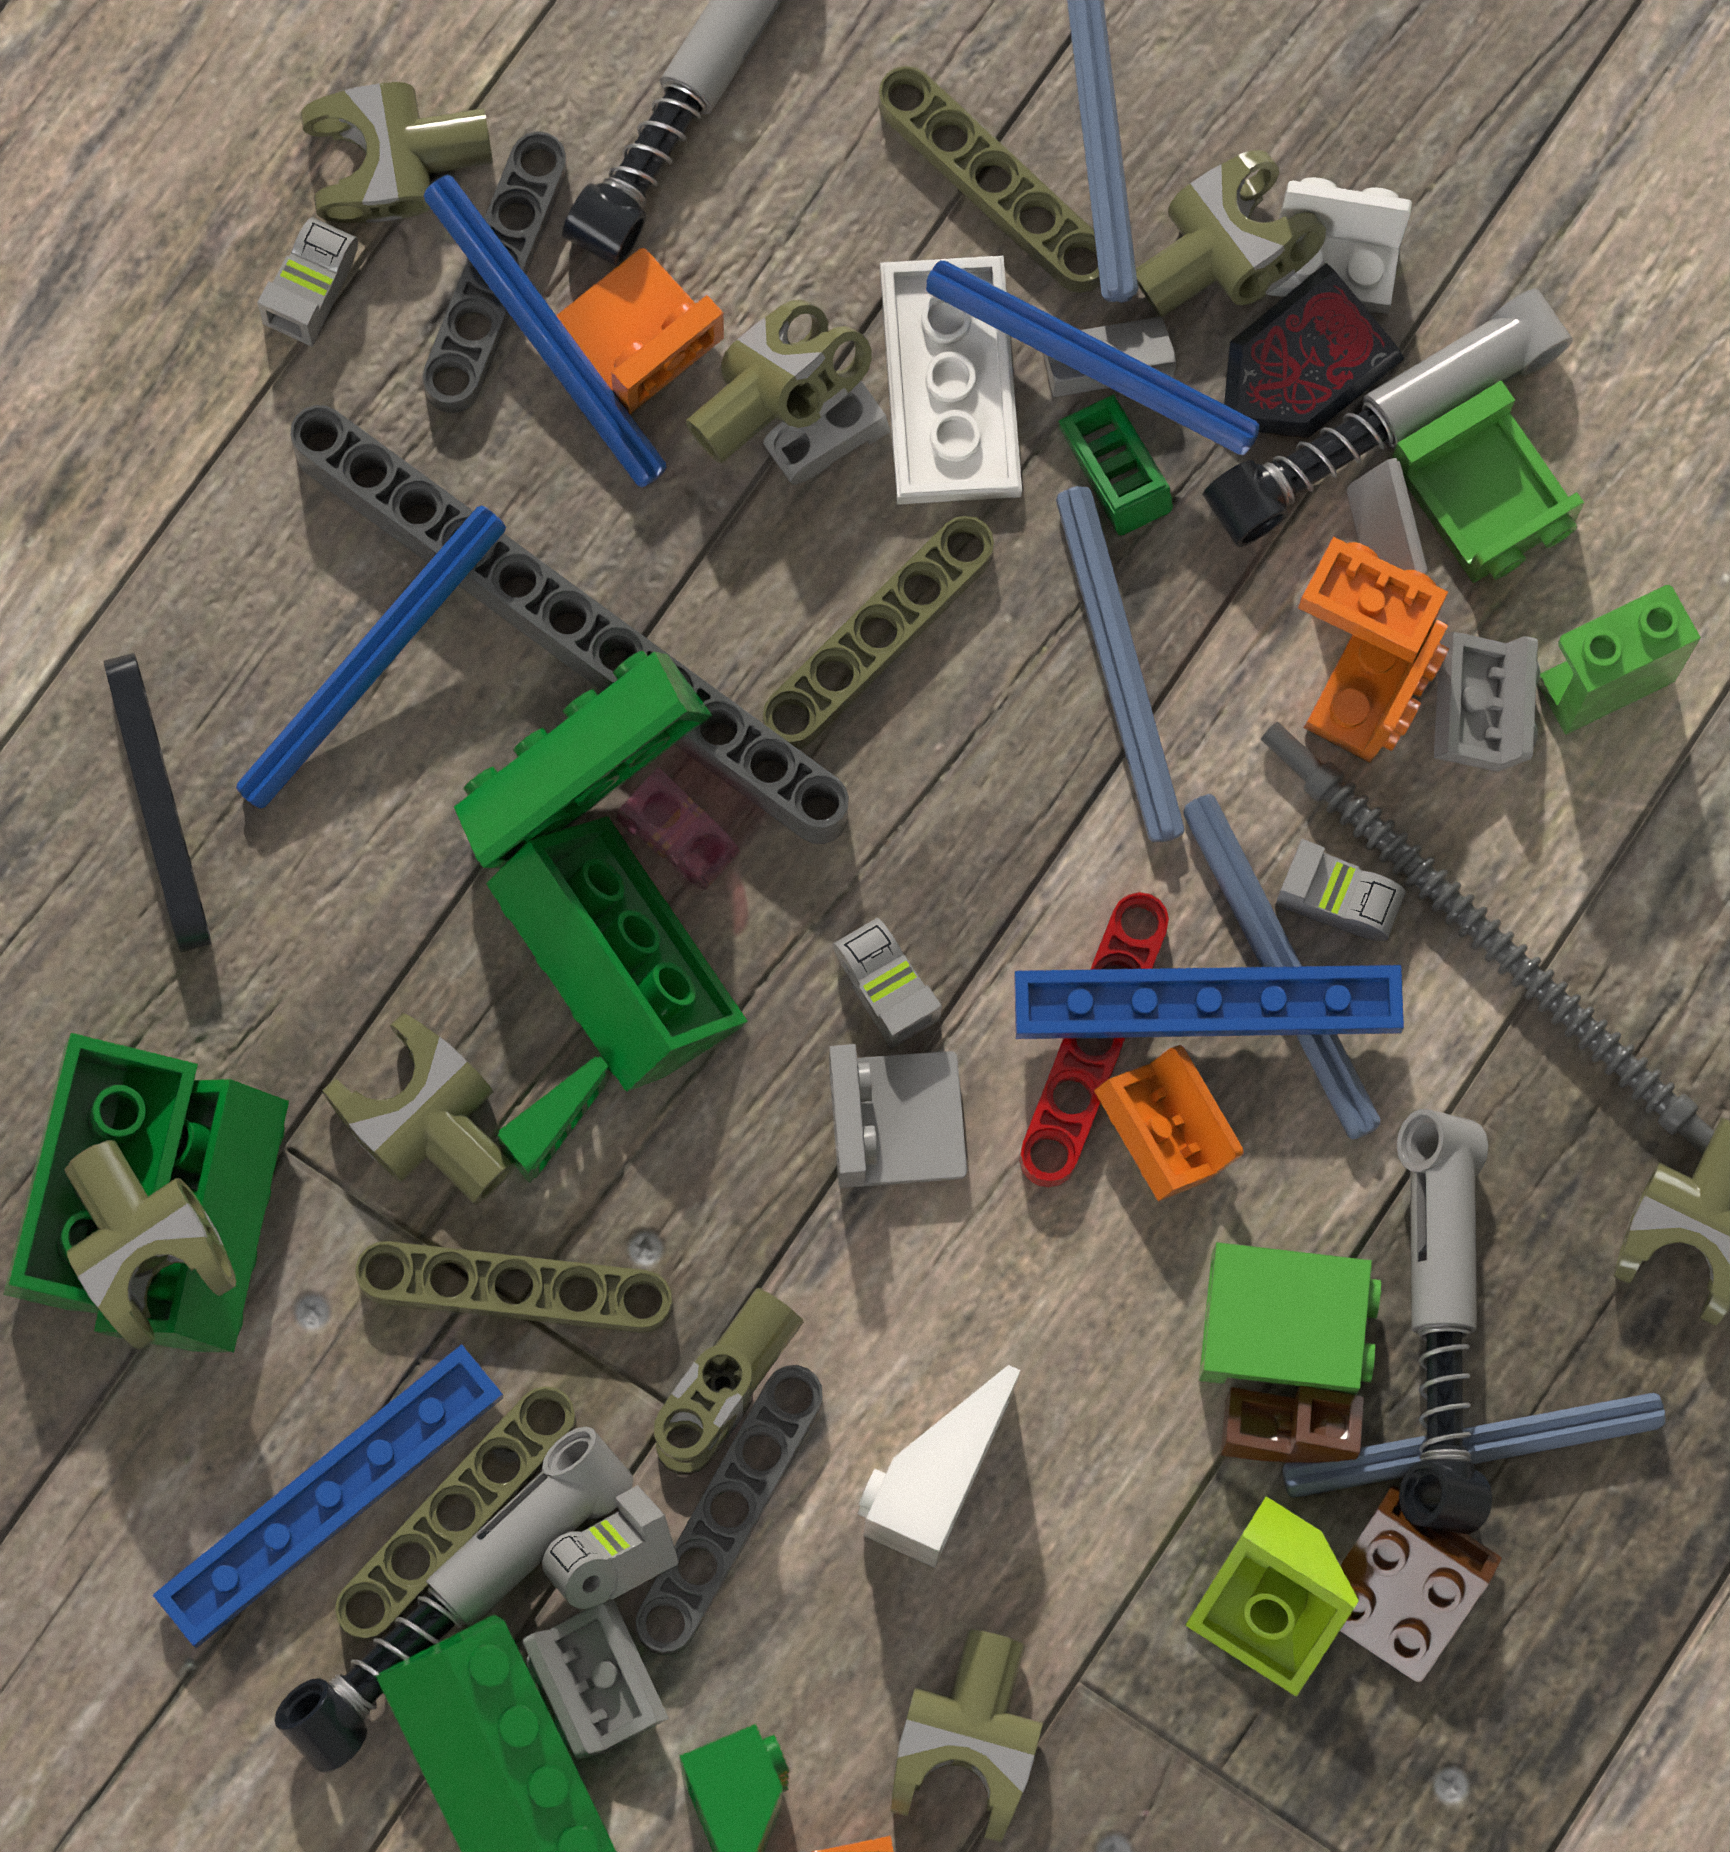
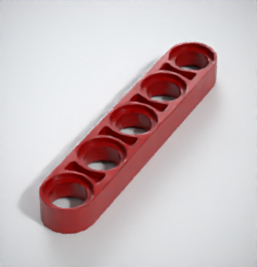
M1142 892L1128 894L1122 898L1112 912L1090 970L1105 969L1113 965L1123 966L1126 969H1153L1169 923L1167 909L1163 903L1153 895ZM1134 908H1143L1151 912L1156 918L1158 925L1154 935L1143 940L1133 939L1128 936L1121 925V918L1127 911ZM1063 1038L1020 1152L1021 1170L1027 1179L1034 1184L1048 1188L1059 1186L1073 1174L1101 1104L1094 1090L1111 1078L1126 1038H1112L1113 1043L1109 1051L1098 1056L1088 1055L1083 1052L1077 1045L1076 1038ZM1067 1081L1079 1082L1088 1090L1090 1104L1084 1111L1077 1114H1068L1061 1111L1056 1106L1053 1098V1093L1057 1086ZM1050 1139L1062 1144L1068 1157L1067 1163L1062 1169L1057 1172L1046 1173L1035 1167L1032 1163L1030 1152L1039 1141Z

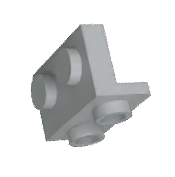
M1455 631L1443 635L1439 643L1448 647L1449 651L1438 670L1434 758L1496 772L1530 760L1533 756V748L1538 736V728L1535 722L1536 687L1540 679V665L1537 661L1538 640L1523 636L1509 643H1503Z
M609 1599L598 1606L586 1609L549 1630L534 1632L523 1639L524 1646L529 1654L527 1657L529 1672L537 1685L545 1689L556 1713L555 1726L564 1744L573 1750L574 1755L578 1759L606 1753L669 1719L614 1599Z

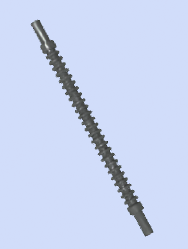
M1279 722L1273 724L1266 731L1261 741L1306 782L1304 791L1316 802L1324 799L1328 803L1326 808L1328 813L1338 811L1342 816L1339 820L1340 825L1352 824L1355 828L1352 833L1353 837L1359 838L1362 835L1368 840L1366 843L1367 850L1377 848L1381 852L1379 856L1381 863L1389 860L1394 864L1392 869L1394 875H1399L1401 872L1407 876L1406 887L1418 886L1421 890L1418 895L1419 899L1424 900L1428 897L1434 902L1431 908L1432 911L1438 912L1443 910L1447 914L1445 918L1447 925L1455 922L1460 926L1458 931L1460 937L1471 936L1474 940L1471 944L1472 949L1484 948L1487 952L1485 956L1486 962H1491L1494 959L1500 964L1498 973L1503 975L1509 972L1514 977L1511 982L1513 987L1523 985L1527 989L1524 995L1527 1000L1533 997L1537 998L1540 1001L1538 1006L1539 1012H1544L1547 1009L1551 1011L1554 1015L1551 1019L1553 1025H1557L1560 1022L1565 1024L1567 1027L1564 1033L1565 1036L1571 1037L1576 1035L1581 1040L1578 1044L1580 1050H1584L1587 1047L1594 1052L1591 1057L1592 1062L1604 1061L1607 1064L1605 1069L1606 1075H1611L1614 1072L1618 1074L1621 1078L1618 1082L1619 1087L1624 1088L1627 1085L1632 1087L1634 1090L1631 1096L1632 1099L1638 1100L1643 1098L1648 1103L1645 1111L1651 1113L1655 1110L1660 1115L1658 1119L1659 1125L1670 1135H1674L1677 1132L1680 1133L1702 1155L1704 1154L1714 1130L1696 1114L1698 1105L1686 1094H1682L1679 1097L1674 1094L1675 1084L1673 1082H1669L1666 1085L1659 1080L1662 1075L1660 1070L1657 1069L1651 1072L1646 1068L1648 1063L1646 1057H1642L1639 1060L1635 1058L1632 1054L1635 1050L1634 1045L1629 1044L1626 1047L1621 1045L1619 1042L1621 1038L1620 1032L1608 1033L1605 1029L1608 1025L1606 1019H1602L1599 1022L1592 1017L1595 1011L1593 1007L1590 1006L1583 1009L1579 1005L1581 1000L1579 994H1575L1572 997L1569 996L1565 991L1568 987L1567 982L1555 983L1552 979L1555 973L1553 969H1548L1545 972L1539 967L1540 957L1536 956L1532 959L1527 957L1525 953L1528 946L1526 944L1516 946L1512 942L1515 936L1513 932L1502 933L1499 930L1501 925L1499 919H1495L1492 922L1486 918L1487 907L1475 908L1472 904L1475 899L1473 894H1468L1465 897L1459 892L1461 883L1454 882L1450 884L1446 880L1448 875L1446 869L1438 872L1433 868L1435 863L1433 857L1422 858L1419 854L1422 850L1421 845L1409 846L1406 842L1409 836L1407 832H1402L1399 835L1393 830L1395 821L1388 820L1384 822L1380 818L1382 814L1380 807L1372 810L1367 806L1369 801L1367 795L1357 797L1354 794L1356 785L1354 783L1345 785L1341 781L1344 774L1330 761L1323 764Z

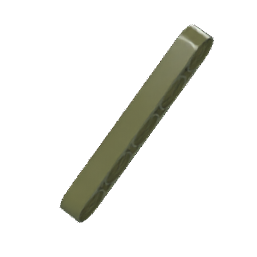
M903 66L897 67L885 75L880 83L878 105L880 114L891 127L1061 286L1069 291L1078 293L1089 292L1100 286L1098 267L1090 274L1077 275L1068 270L1063 259L1067 252L1080 247L1089 249L1097 256L1094 230L926 73L915 67ZM903 84L913 85L923 94L924 100L914 110H899L889 101L888 96L892 89ZM945 125L957 126L966 134L967 142L958 151H943L935 145L932 139L936 129ZM987 166H998L1007 171L1011 183L1001 192H987L980 188L976 181L978 172ZM1030 207H1043L1053 215L1055 224L1046 233H1030L1020 223V216L1023 211Z
M960 516L947 522L770 696L764 706L763 724L797 749H803L812 743L987 569L992 559L994 539L992 531L986 523L971 516ZM966 532L978 537L984 549L980 557L970 562H962L953 558L947 547L948 542L953 536ZM919 575L931 577L939 585V596L930 604L919 605L913 603L904 592V586L909 579ZM874 618H882L891 622L897 633L893 643L883 648H875L866 644L861 637L860 631L867 621ZM839 661L846 664L853 674V680L850 685L836 692L822 687L817 680V672L825 663ZM788 704L798 705L807 712L809 724L799 734H784L773 723V715L777 709Z
M391 1241L376 1242L366 1247L359 1255L355 1266L356 1279L363 1294L370 1300L385 1305L636 1333L652 1332L662 1327L669 1319L672 1310L671 1290L666 1280L657 1273L641 1269ZM380 1256L395 1257L404 1266L402 1281L390 1290L377 1289L367 1279L369 1265ZM445 1263L459 1264L468 1273L469 1281L467 1287L461 1294L455 1297L441 1296L434 1291L431 1285L434 1271ZM509 1270L525 1272L533 1282L531 1295L520 1304L511 1305L505 1303L496 1294L495 1287L498 1279ZM583 1277L595 1284L598 1296L591 1308L575 1312L562 1304L560 1300L562 1286L572 1278ZM647 1284L653 1286L662 1297L660 1310L650 1318L639 1319L633 1317L624 1306L626 1294L637 1285Z
M543 1386L534 1388L525 1394L352 1578L337 1597L335 1607L337 1621L347 1635L355 1640L369 1642L373 1641L374 1638L380 1639L396 1625V1618H402L418 1601V1597H422L430 1587L426 1580L502 1510L541 1470L548 1450L557 1440L575 1429V1411L573 1403L566 1393L555 1387ZM543 1400L555 1401L565 1411V1421L561 1429L547 1436L539 1435L532 1431L527 1422L528 1412L531 1407ZM501 1447L514 1451L521 1462L517 1476L510 1482L502 1484L489 1480L483 1473L482 1468L487 1454ZM456 1495L464 1496L471 1500L476 1510L472 1524L465 1530L458 1532L449 1531L442 1527L437 1516L442 1502ZM411 1543L418 1544L424 1547L430 1555L429 1568L419 1579H403L393 1570V1557L402 1546ZM363 1592L375 1593L381 1597L385 1606L384 1616L380 1623L368 1629L357 1628L351 1624L347 1615L348 1604L351 1599Z

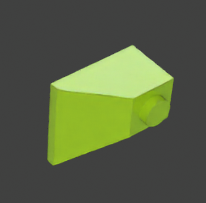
M1266 1496L1185 1626L1297 1697L1359 1600L1322 1531Z

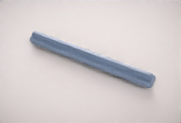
M1067 0L1101 294L1107 302L1118 301L1124 303L1130 301L1133 295L1137 293L1138 283L1104 0Z
M1072 487L1059 493L1056 503L1148 838L1152 842L1171 841L1183 835L1185 827L1094 497L1089 487Z
M1207 794L1189 802L1185 806L1183 815L1260 966H1302L1215 796ZM1296 1035L1347 1136L1353 1140L1375 1131L1380 1125V1117L1338 1035Z
M1649 1393L1463 1428V1432L1471 1434L1470 1437L1463 1438V1446L1467 1447L1468 1452L1471 1454L1469 1457L1471 1463L1477 1464L1657 1430L1665 1424V1410L1659 1394ZM1427 1435L1362 1447L1356 1460L1323 1463H1286L1282 1470L1285 1489L1290 1497L1296 1498L1402 1478L1414 1464L1419 1463L1421 1460L1419 1456L1422 1454L1419 1448L1427 1441Z

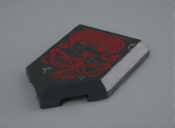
M1325 263L1230 341L1224 405L1257 421L1260 433L1309 438L1405 358L1398 346L1338 273Z

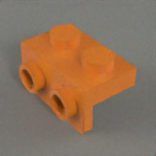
M1182 1045L1169 1048L1150 1064L1108 1079L1094 1090L1158 1202L1208 1182L1244 1153L1239 1140Z

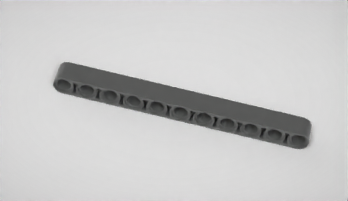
M314 405L303 409L294 418L291 424L290 436L295 456L301 469L427 563L430 562L473 512L469 507L338 411L328 406ZM318 433H329L337 438L334 445L324 451H313L305 446L308 439ZM367 469H378L386 474L383 482L372 488L361 487L354 482L357 475ZM416 505H427L436 511L433 518L423 524H412L403 517L407 510ZM504 533L458 585L602 692L617 681L613 671L601 663L609 652L624 650L634 655L644 650L647 656L654 651L668 654ZM516 577H525L535 584L532 592L520 598L505 594L502 588L510 579ZM567 613L576 614L585 621L583 628L573 634L559 633L552 627V624L559 616ZM668 654L712 714L711 717L674 745L802 839L813 844H825L838 838L847 825L849 796L843 783ZM720 723L730 726L736 732V735L728 744L720 746L708 743L702 737V733L708 726ZM773 760L780 763L786 769V774L779 781L766 783L758 780L753 775L752 770L760 762ZM824 797L835 804L837 811L828 819L815 820L808 817L803 811V806L810 799Z

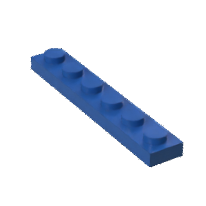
M1401 965L1015 971L1016 1039L1401 1034L1404 1029Z
M461 1344L156 1591L153 1597L195 1648L199 1647L504 1398L502 1392Z

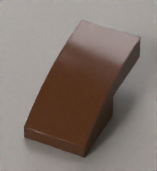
M1300 1385L1295 1398L1231 1387L1225 1399L1221 1455L1248 1460L1284 1463H1323L1356 1460L1360 1454L1364 1397Z

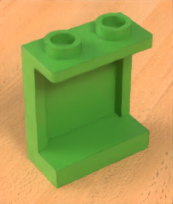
M1502 380L1398 442L1392 459L1397 458V462L1400 461L1406 487L1473 584L1490 573L1495 580L1506 576L1526 560L1524 552L1541 542L1544 543L1546 548H1550L1566 539L1577 529L1578 526L1575 521L1585 503L1578 492L1568 497L1510 412L1515 399Z
M1664 585L1563 634L1558 641V646L1567 661L1540 673L1538 686L1563 732L1567 735L1674 683L1701 637L1671 585Z
M1216 1242L1210 1260L1199 1381L1224 1384L1227 1378L1339 1390L1341 1393L1356 1395L1360 1389L1361 1382L1371 1383L1374 1370L1375 1344L1364 1343L1366 1319L1377 1318L1381 1296V1280L1370 1279L1372 1260Z

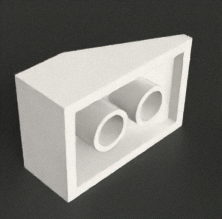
M1010 1365L1006 1366L893 1458L886 1474L874 1469L859 1502L858 1515L866 1518L863 1536L933 1568L936 1567L1015 1391L1021 1370Z

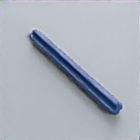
M450 175L437 179L425 190L424 200L634 482L638 486L644 487L657 480L667 468L664 459L455 179Z
M938 261L927 277L926 291L928 294L1239 455L1247 454L1258 437L1259 424L1257 421L947 261Z
M481 505L470 514L239 780L236 789L248 802L258 808H264L269 804L505 532L506 526L492 511Z

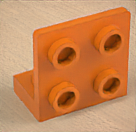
M645 248L638 249L556 315L629 414L633 413L724 339L723 311L708 295L695 303Z
M1333 536L1300 600L1298 609L1413 664L1432 625L1439 616L1448 591L1436 586L1430 577L1419 571H1404L1379 559L1372 549L1356 542L1346 543Z
M1439 620L1434 622L1413 664L1351 635L1303 728L1369 763L1382 747L1393 751L1401 735L1404 736L1421 705V702L1412 698V695L1420 698L1429 681H1433L1449 651L1448 647L1439 643L1448 625Z

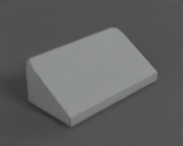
M1163 317L1081 330L1158 371L1174 377L1177 363ZM1044 354L1052 398L1110 388Z
M1397 458L1388 459L1354 480L1347 488V496L1359 543L1372 549L1379 559L1404 571L1416 570L1427 575L1428 571L1400 461L1397 462Z

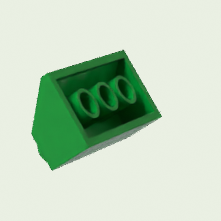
M644 650L632 655L613 671L617 681L599 695H597L594 689H591L577 697L563 710L567 719L550 733H547L544 728L531 733L514 747L513 752L517 756L515 760L499 772L494 766L484 770L463 787L468 796L456 804L454 809L474 855L483 868H502L529 840L564 830L712 716L668 654L654 651L647 656Z
M608 816L529 840L486 883L500 904L504 915L515 926L535 956L539 967L548 975L570 1008L574 1019L583 1027L604 1058L610 1072L618 1079L626 1092L668 1076L739 1030L748 1022Z
M70 1033L64 1047L3 1295L65 1310L102 1313L89 1297L67 1256V1250L99 1229L64 1169L74 1157L89 1147L113 1140L118 1145L147 1196L168 1184L171 1179L198 1064Z
M231 1079L194 1080L170 1182L175 1178H180L191 1189L221 1238L235 1274L236 1286L222 1296H218L207 1286L196 1269L191 1270L185 1263H174L162 1268L153 1277L147 1290V1306L151 1315L148 1321L155 1334V1340L151 1344L193 1352L234 1353L237 1337L243 1325V1310L251 1273L257 1261V1246L264 1214L271 1198V1182L278 1150L285 1134L284 1123L289 1105L288 1100ZM102 1313L97 1314L94 1332L123 1338Z
M492 1615L375 1675L461 1852H617L503 1619Z
M753 1724L680 1755L683 1782L712 1852H765L781 1812L782 1793L789 1790L787 1785H789L788 1779H790L788 1775L790 1771L775 1734L762 1739L757 1724Z

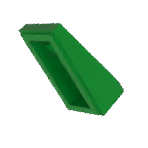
M1114 394L1058 421L1059 427L1082 471L1119 536L1134 531L1172 511L1173 504L1170 486ZM1113 423L1116 430L1089 443H1086L1083 437ZM1125 446L1127 449L1100 463L1096 460L1119 447ZM1137 468V473L1111 485L1109 480Z
M595 1056L499 1130L498 1139L501 1149L516 1163V1168L529 1183L539 1176L605 1088L609 1080V1068L601 1056L598 1058Z

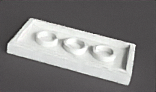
M989 256L880 263L897 504L1021 497L1022 482L1010 336L928 294L926 291L927 277L935 264L941 260L947 261L1006 291L1004 257Z

